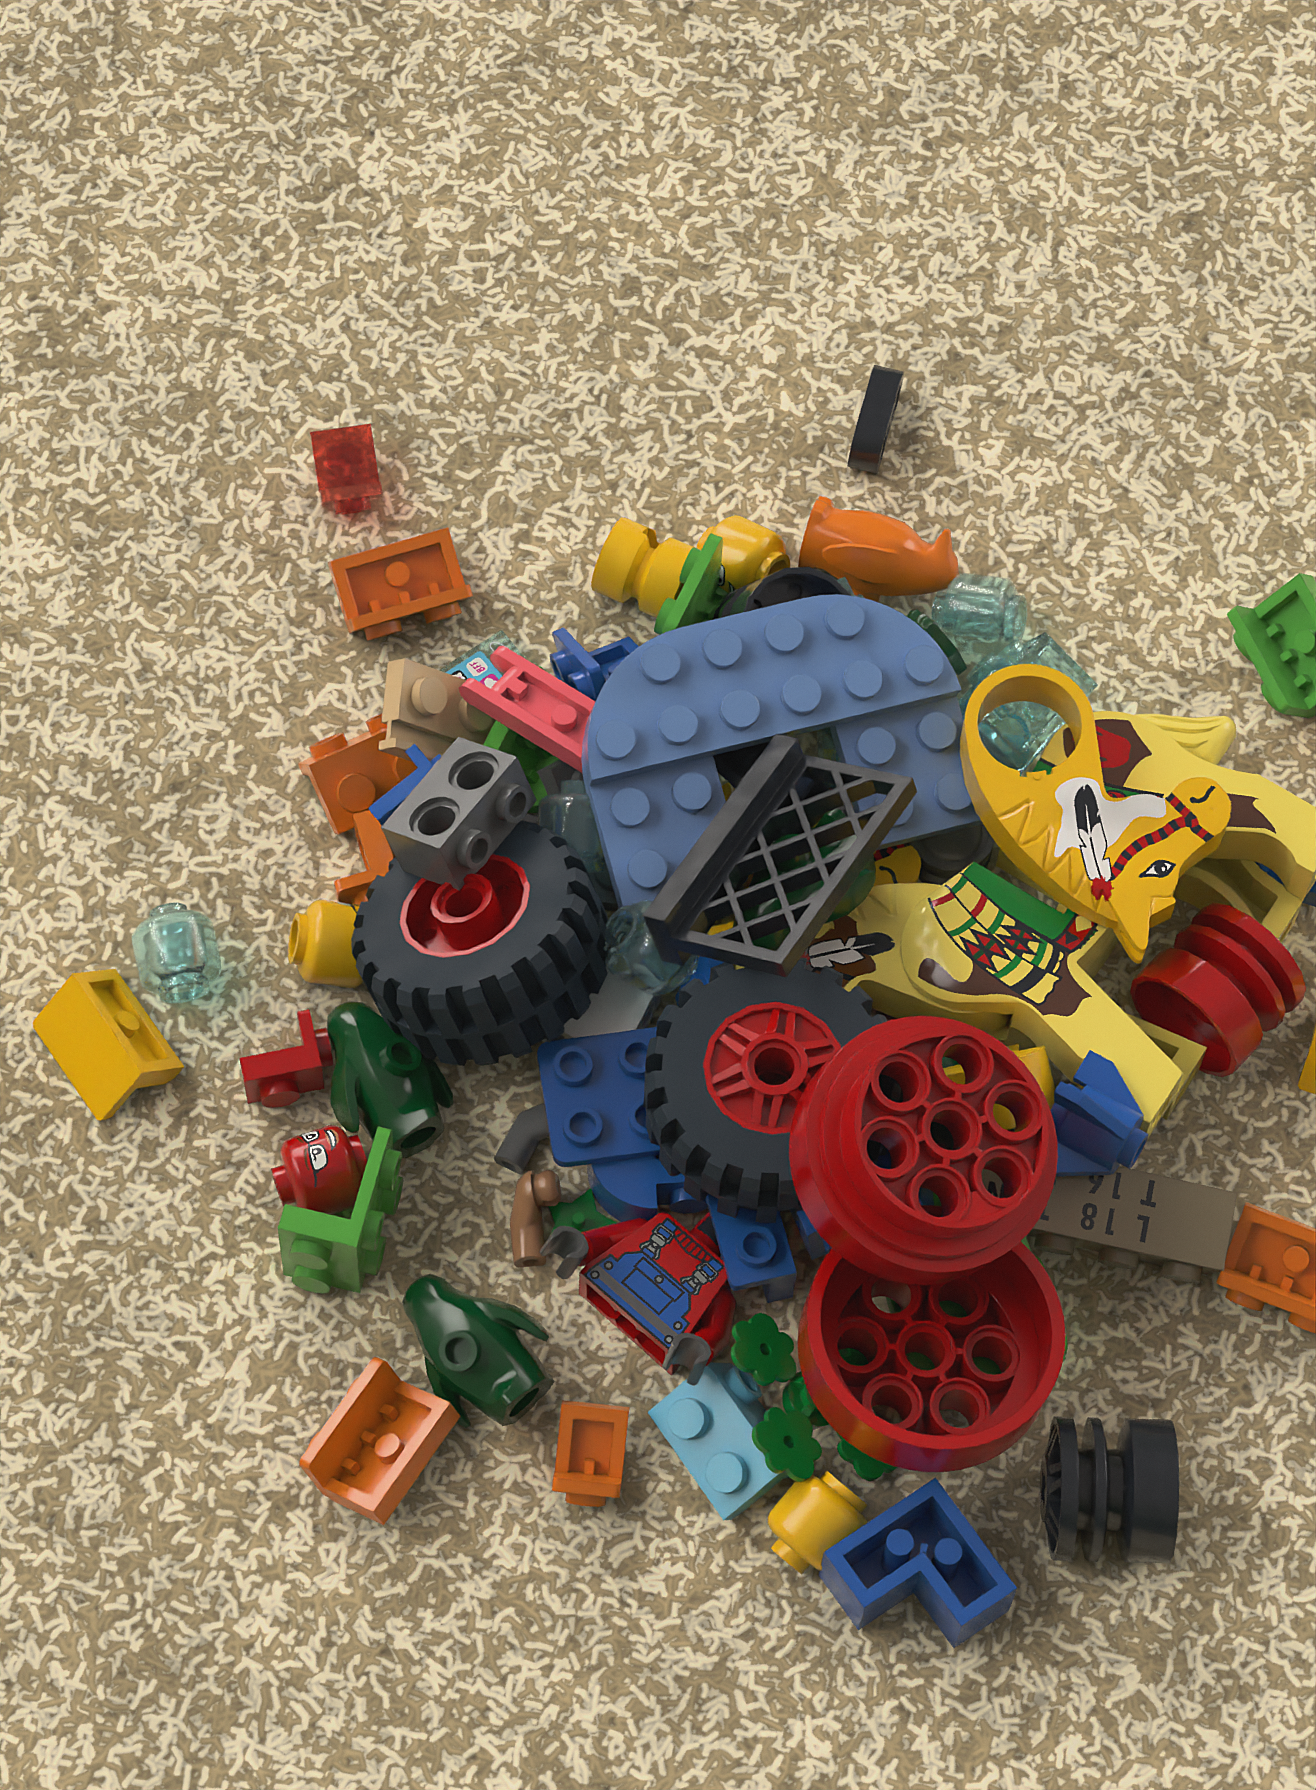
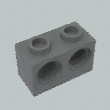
M458 737L381 826V829L403 871L440 885L445 882L451 883L453 888L461 892L460 889L465 884L463 880L465 876L471 873L476 874L486 864L489 857L526 816L537 799L516 756Z

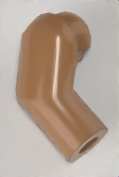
M532 1169L524 1173L517 1181L510 1216L513 1262L517 1268L543 1266L547 1262L546 1255L542 1256L540 1254V1250L545 1244L541 1206H555L559 1203L562 1196L559 1177L552 1170H544L535 1174Z

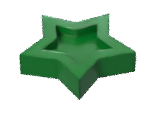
M591 1188L572 1203L559 1202L555 1206H547L554 1222L551 1233L559 1226H570L583 1232L616 1223L597 1211Z

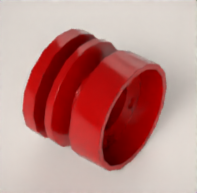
M1211 903L1203 907L1192 918L1191 925L1182 928L1175 937L1174 948H1168L1159 952L1132 980L1130 989L1135 1008L1144 1021L1207 1047L1199 1070L1205 1074L1225 1077L1233 1074L1260 1046L1263 1032L1277 1028L1283 1022L1285 1013L1293 1011L1301 1003L1306 992V985L1302 971L1292 955L1272 932L1248 914L1230 905Z

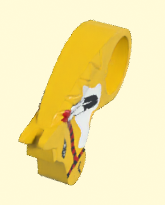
M1018 664L1002 668L985 678L974 690L968 701L960 737V757L965 786L974 809L987 831L1007 857L1046 893L1082 917L1099 925L1112 928L1130 959L1140 964L1148 944L1149 929L1170 919L1176 905L1173 894L1178 879L1196 863L1213 853L1220 845L1231 812V801L1227 793L1212 779L1194 777L1179 783L1166 798H1159L1151 794H1139L1124 798L1110 797L1104 788L1096 726L1091 704L1082 689L1071 678L1053 668L1038 664ZM1016 701L1038 703L1055 711L1067 723L1074 738L1075 750L1065 761L1053 767L1051 774L1047 775L1046 770L1026 772V777L1020 776V771L1009 768L997 761L984 747L978 731V725L982 719L993 709L1006 703Z

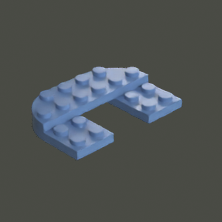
M836 594L802 598L677 628L650 639L625 657L603 685L590 712L585 727L581 757L585 789L620 914L645 909L650 906L725 804L726 800L713 755L770 742L776 734L791 737L830 727L841 763L913 778L917 793L877 850L983 824L974 809L965 786L960 757V737L964 720L957 695L962 689L953 667L939 645L917 623L887 605L866 598ZM876 793L852 802L854 812L858 813L881 804L887 795Z

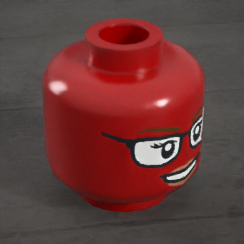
M328 1125L289 1138L283 1142L280 1150L283 1165L271 1168L282 1206L295 1203L296 1207L329 1215L354 1208L367 1165V1158L358 1134L347 1136L341 1127Z

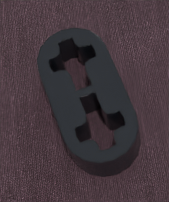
M874 365L855 428L847 467L878 474L898 404L904 371Z

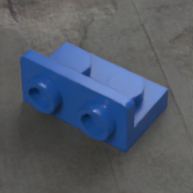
M708 1194L706 1202L730 1288L734 1291L762 1285L767 1303L793 1298L797 1271L780 1211H777L776 1223L755 1222L757 1211L739 1208L737 1217L733 1218L717 1212L718 1199Z

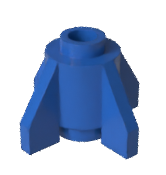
M1089 1050L1073 1077V1081L1084 1088L1081 1090L1070 1083L1066 1084L1060 1081L1054 1091V1105L1051 1113L1055 1124L1058 1146L1056 1177L1112 1175L1120 1164L1131 1169L1140 1156L1149 1136L1148 1133L1140 1129L1144 1115L1114 1063Z

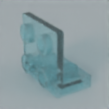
M1044 632L1026 643L1016 638L997 656L993 652L986 655L966 677L972 686L960 699L958 697L957 699L964 720L968 701L977 686L992 673L1018 664H1038L1060 671L1071 678L1087 697L1098 684ZM1016 701L1003 704L989 712L979 723L978 731L984 747L992 757L1003 765L1020 771L1021 774L1066 722L1055 711L1044 705L1028 701Z

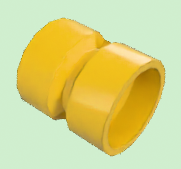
M621 517L610 531L601 549L592 575L591 588L593 591L621 603L634 597L638 600L639 611L657 618L664 601L668 597L674 600L678 598L684 586L683 583L679 582L681 570L693 546L674 538H668L659 543L657 542L656 530Z

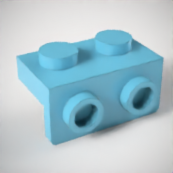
M711 1362L705 1366L697 1385L688 1384L686 1379L647 1413L724 1521L732 1520L743 1513L783 1478L790 1477L785 1471L780 1474L770 1471L766 1466L764 1454L753 1443L752 1429L756 1424L764 1421V1414L766 1412V1409L758 1400L762 1396V1392L757 1382L749 1373L741 1371L731 1363Z

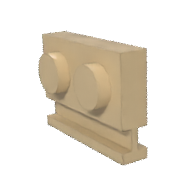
M406 658L388 662L381 723L387 725L386 740L379 741V751L411 761L405 751L415 744L430 761L438 754L442 756L458 737L483 745L495 723V719L462 698L459 693V687L466 680Z

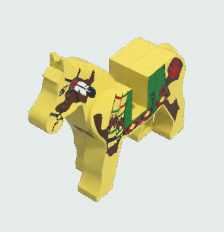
M1116 711L1093 712L1104 788L1110 797L1124 798L1139 794H1151L1159 798H1166L1182 781L1194 777H1206L1216 781L1225 790L1231 801L1230 819L1220 845L1213 853L1196 863L1178 879L1173 897L1190 903L1200 910L1211 903L1230 905L1254 918L1272 932L1282 943L1295 923L1304 898L1316 881V807L1259 774L1235 771L1217 765L1236 738V724L1227 716L1190 718L1163 714L1131 715ZM1067 723L1051 738L1032 772L1046 770L1047 775L1051 774L1052 768L1065 761L1075 750L1074 738ZM1001 848L999 849L997 867L1058 902L1023 873ZM976 862L971 863L943 885L897 883L873 886L866 899L849 915L824 924L801 956L802 958H807V970L820 974L823 967L827 965L842 973V988L850 992L854 987L860 986L873 999V1009L895 1018L910 1016L943 1017L972 1025L993 1036L1005 1046L1019 1043L1020 1050L1045 1045L1048 1058L1072 1083L1082 1089L1084 1088L1083 1086L1073 1081L1074 1075L1089 1050L1112 1061L1144 1115L1140 1129L1148 1133L1149 1136L1161 1118L1168 1119L1198 1073L1207 1049L1205 1046L1124 1012L1092 980L1119 941L1112 928L1092 922L1071 911L1060 902H1058L1057 908L1054 909ZM1255 862L1263 864L1275 872L1282 880L1284 886L1260 869ZM733 964L735 970L745 968Z

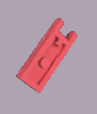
M499 646L490 655V660L494 667L504 673V675L491 688L473 678H468L459 687L460 695L472 706L582 773V742L585 727L595 701L509 648Z

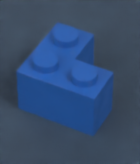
M936 1477L823 1553L821 1562L822 1570L819 1571V1577L858 1630L914 1593L953 1648L1007 1613L1017 1590L1015 1584Z

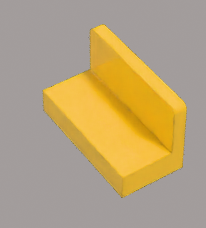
M116 969L72 973L33 1021L34 1030L97 1120L111 1118L136 1088L166 1084L174 1079L184 1068L180 1059Z

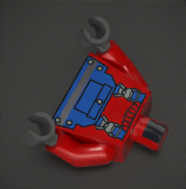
M665 1212L657 1214L650 1220L639 1217L583 1232L570 1226H559L551 1233L541 1248L540 1254L542 1256L553 1253L564 1259L556 1270V1274L561 1279H568L578 1266H585L579 1272V1295L671 1376L682 1364L691 1370L687 1383L693 1386L697 1385L705 1366L709 1365L728 1347L737 1303L731 1292L723 1260L720 1258L721 1253L709 1212L690 1232L670 1214Z

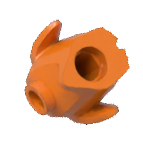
M819 496V499L814 503L803 537L798 567H810L815 570L818 568L823 569L845 583L844 588L852 596L879 602L880 595L911 596L935 593L947 589L955 582L959 574L958 559L952 549L951 531L945 528L937 540L931 544L922 540L915 530L905 522L890 516L865 510L838 509L834 507L831 499Z

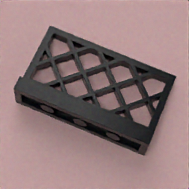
M776 734L643 914L661 960L684 966L693 954L787 977L917 793L913 778L803 755L797 738ZM813 780L836 784L837 786L835 789L804 800L815 785ZM876 793L887 795L881 804L858 813L854 812L852 802ZM845 806L848 814L847 817L811 830L808 819ZM801 822L805 833L771 845L782 829ZM856 834L857 839L850 849L822 859L818 848ZM812 851L816 862L786 874L778 875L775 867L776 864ZM768 868L772 879L738 891L750 874ZM823 880L824 885L816 896L791 906L789 905L786 894ZM779 897L783 909L745 922L742 911ZM735 915L738 926L712 936L707 935L717 920ZM790 927L791 932L777 951L753 945L752 941Z

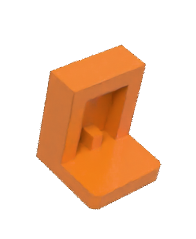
M370 810L353 814L356 840L366 871L337 879L334 882L337 902L360 905L361 902H368L366 897L368 887L377 875L384 877L389 872V862L395 858L381 829L382 825Z
M562 1400L552 1491L566 1493L565 1501L567 1503L601 1507L606 1505V1497H620L630 1407Z

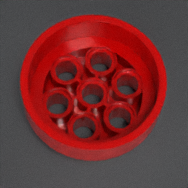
M910 1016L889 1020L871 1027L849 1041L818 1069L807 1084L795 1109L790 1130L789 1162L795 1191L804 1212L819 1235L833 1250L856 1267L874 1276L904 1284L929 1285L954 1281L980 1270L1007 1253L1032 1230L1040 1219L1052 1193L1057 1171L1058 1146L1052 1113L1042 1089L1026 1065L1014 1052L988 1033L972 1025L937 1016ZM943 1057L952 1058L961 1065L965 1073V1084L955 1083L946 1076L942 1067ZM879 1075L890 1076L899 1083L903 1092L902 1103L891 1101L882 1093L879 1086ZM994 1104L1002 1105L1012 1113L1016 1124L1015 1132L1003 1129L996 1122L993 1114ZM931 1122L940 1123L950 1131L954 1141L953 1150L943 1149L935 1143L930 1132ZM868 1140L877 1141L886 1147L891 1157L890 1169L880 1168L871 1161L867 1153ZM983 1169L993 1171L1000 1177L1004 1185L1003 1198L995 1197L985 1189L982 1182ZM919 1188L929 1189L938 1196L942 1204L941 1217L932 1216L922 1208L918 1198Z
M921 1205L928 1214L941 1217L942 1206ZM1020 1241L1007 1253L968 1276L954 1281L929 1285L904 1284L874 1276L856 1267L835 1250L831 1249L817 1270L802 1309L797 1343L801 1373L814 1404L824 1419L848 1443L874 1459L895 1467L920 1472H949L974 1467L995 1458L1013 1446L1029 1430L1037 1419L1058 1379L1065 1352L1066 1333L1064 1315L1056 1289L1039 1260ZM879 1296L888 1297L899 1305L901 1312H884L874 1304L872 1298ZM939 1302H955L963 1307L967 1316L963 1318L952 1317L942 1310ZM844 1348L858 1350L866 1357L869 1364L864 1366L851 1365L842 1359L838 1350ZM921 1353L933 1362L935 1369L920 1370L910 1364L905 1354ZM986 1357L993 1360L999 1366L1001 1373L991 1375L982 1372L976 1367L972 1358ZM876 1405L892 1407L899 1413L902 1422L890 1424L876 1416L872 1407ZM944 1409L958 1411L967 1419L969 1426L965 1428L950 1426L942 1419L939 1411Z

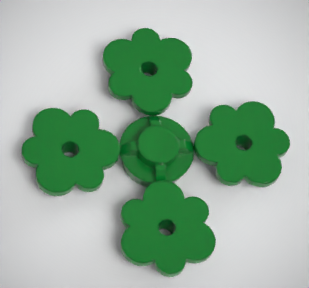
M757 1313L748 1322L739 1321L733 1326L732 1335L736 1343L731 1348L732 1361L741 1371L752 1374L754 1380L761 1386H769L775 1380L781 1383H788L782 1392V1403L785 1412L778 1407H772L764 1414V1421L759 1422L753 1427L752 1440L757 1449L764 1454L766 1466L770 1471L776 1474L785 1471L791 1479L803 1482L813 1475V1462L819 1459L822 1454L819 1442L812 1438L813 1430L827 1426L829 1423L814 1404L806 1388L801 1371L797 1372L796 1363L790 1355L794 1350L792 1338L784 1332H779L776 1322L769 1315ZM852 1348L838 1350L842 1359L851 1365L864 1366L869 1364L866 1357L858 1350ZM837 1433L841 1439L837 1445L840 1457L850 1462L862 1479L874 1481L881 1477L883 1472L890 1473L897 1468L861 1452Z

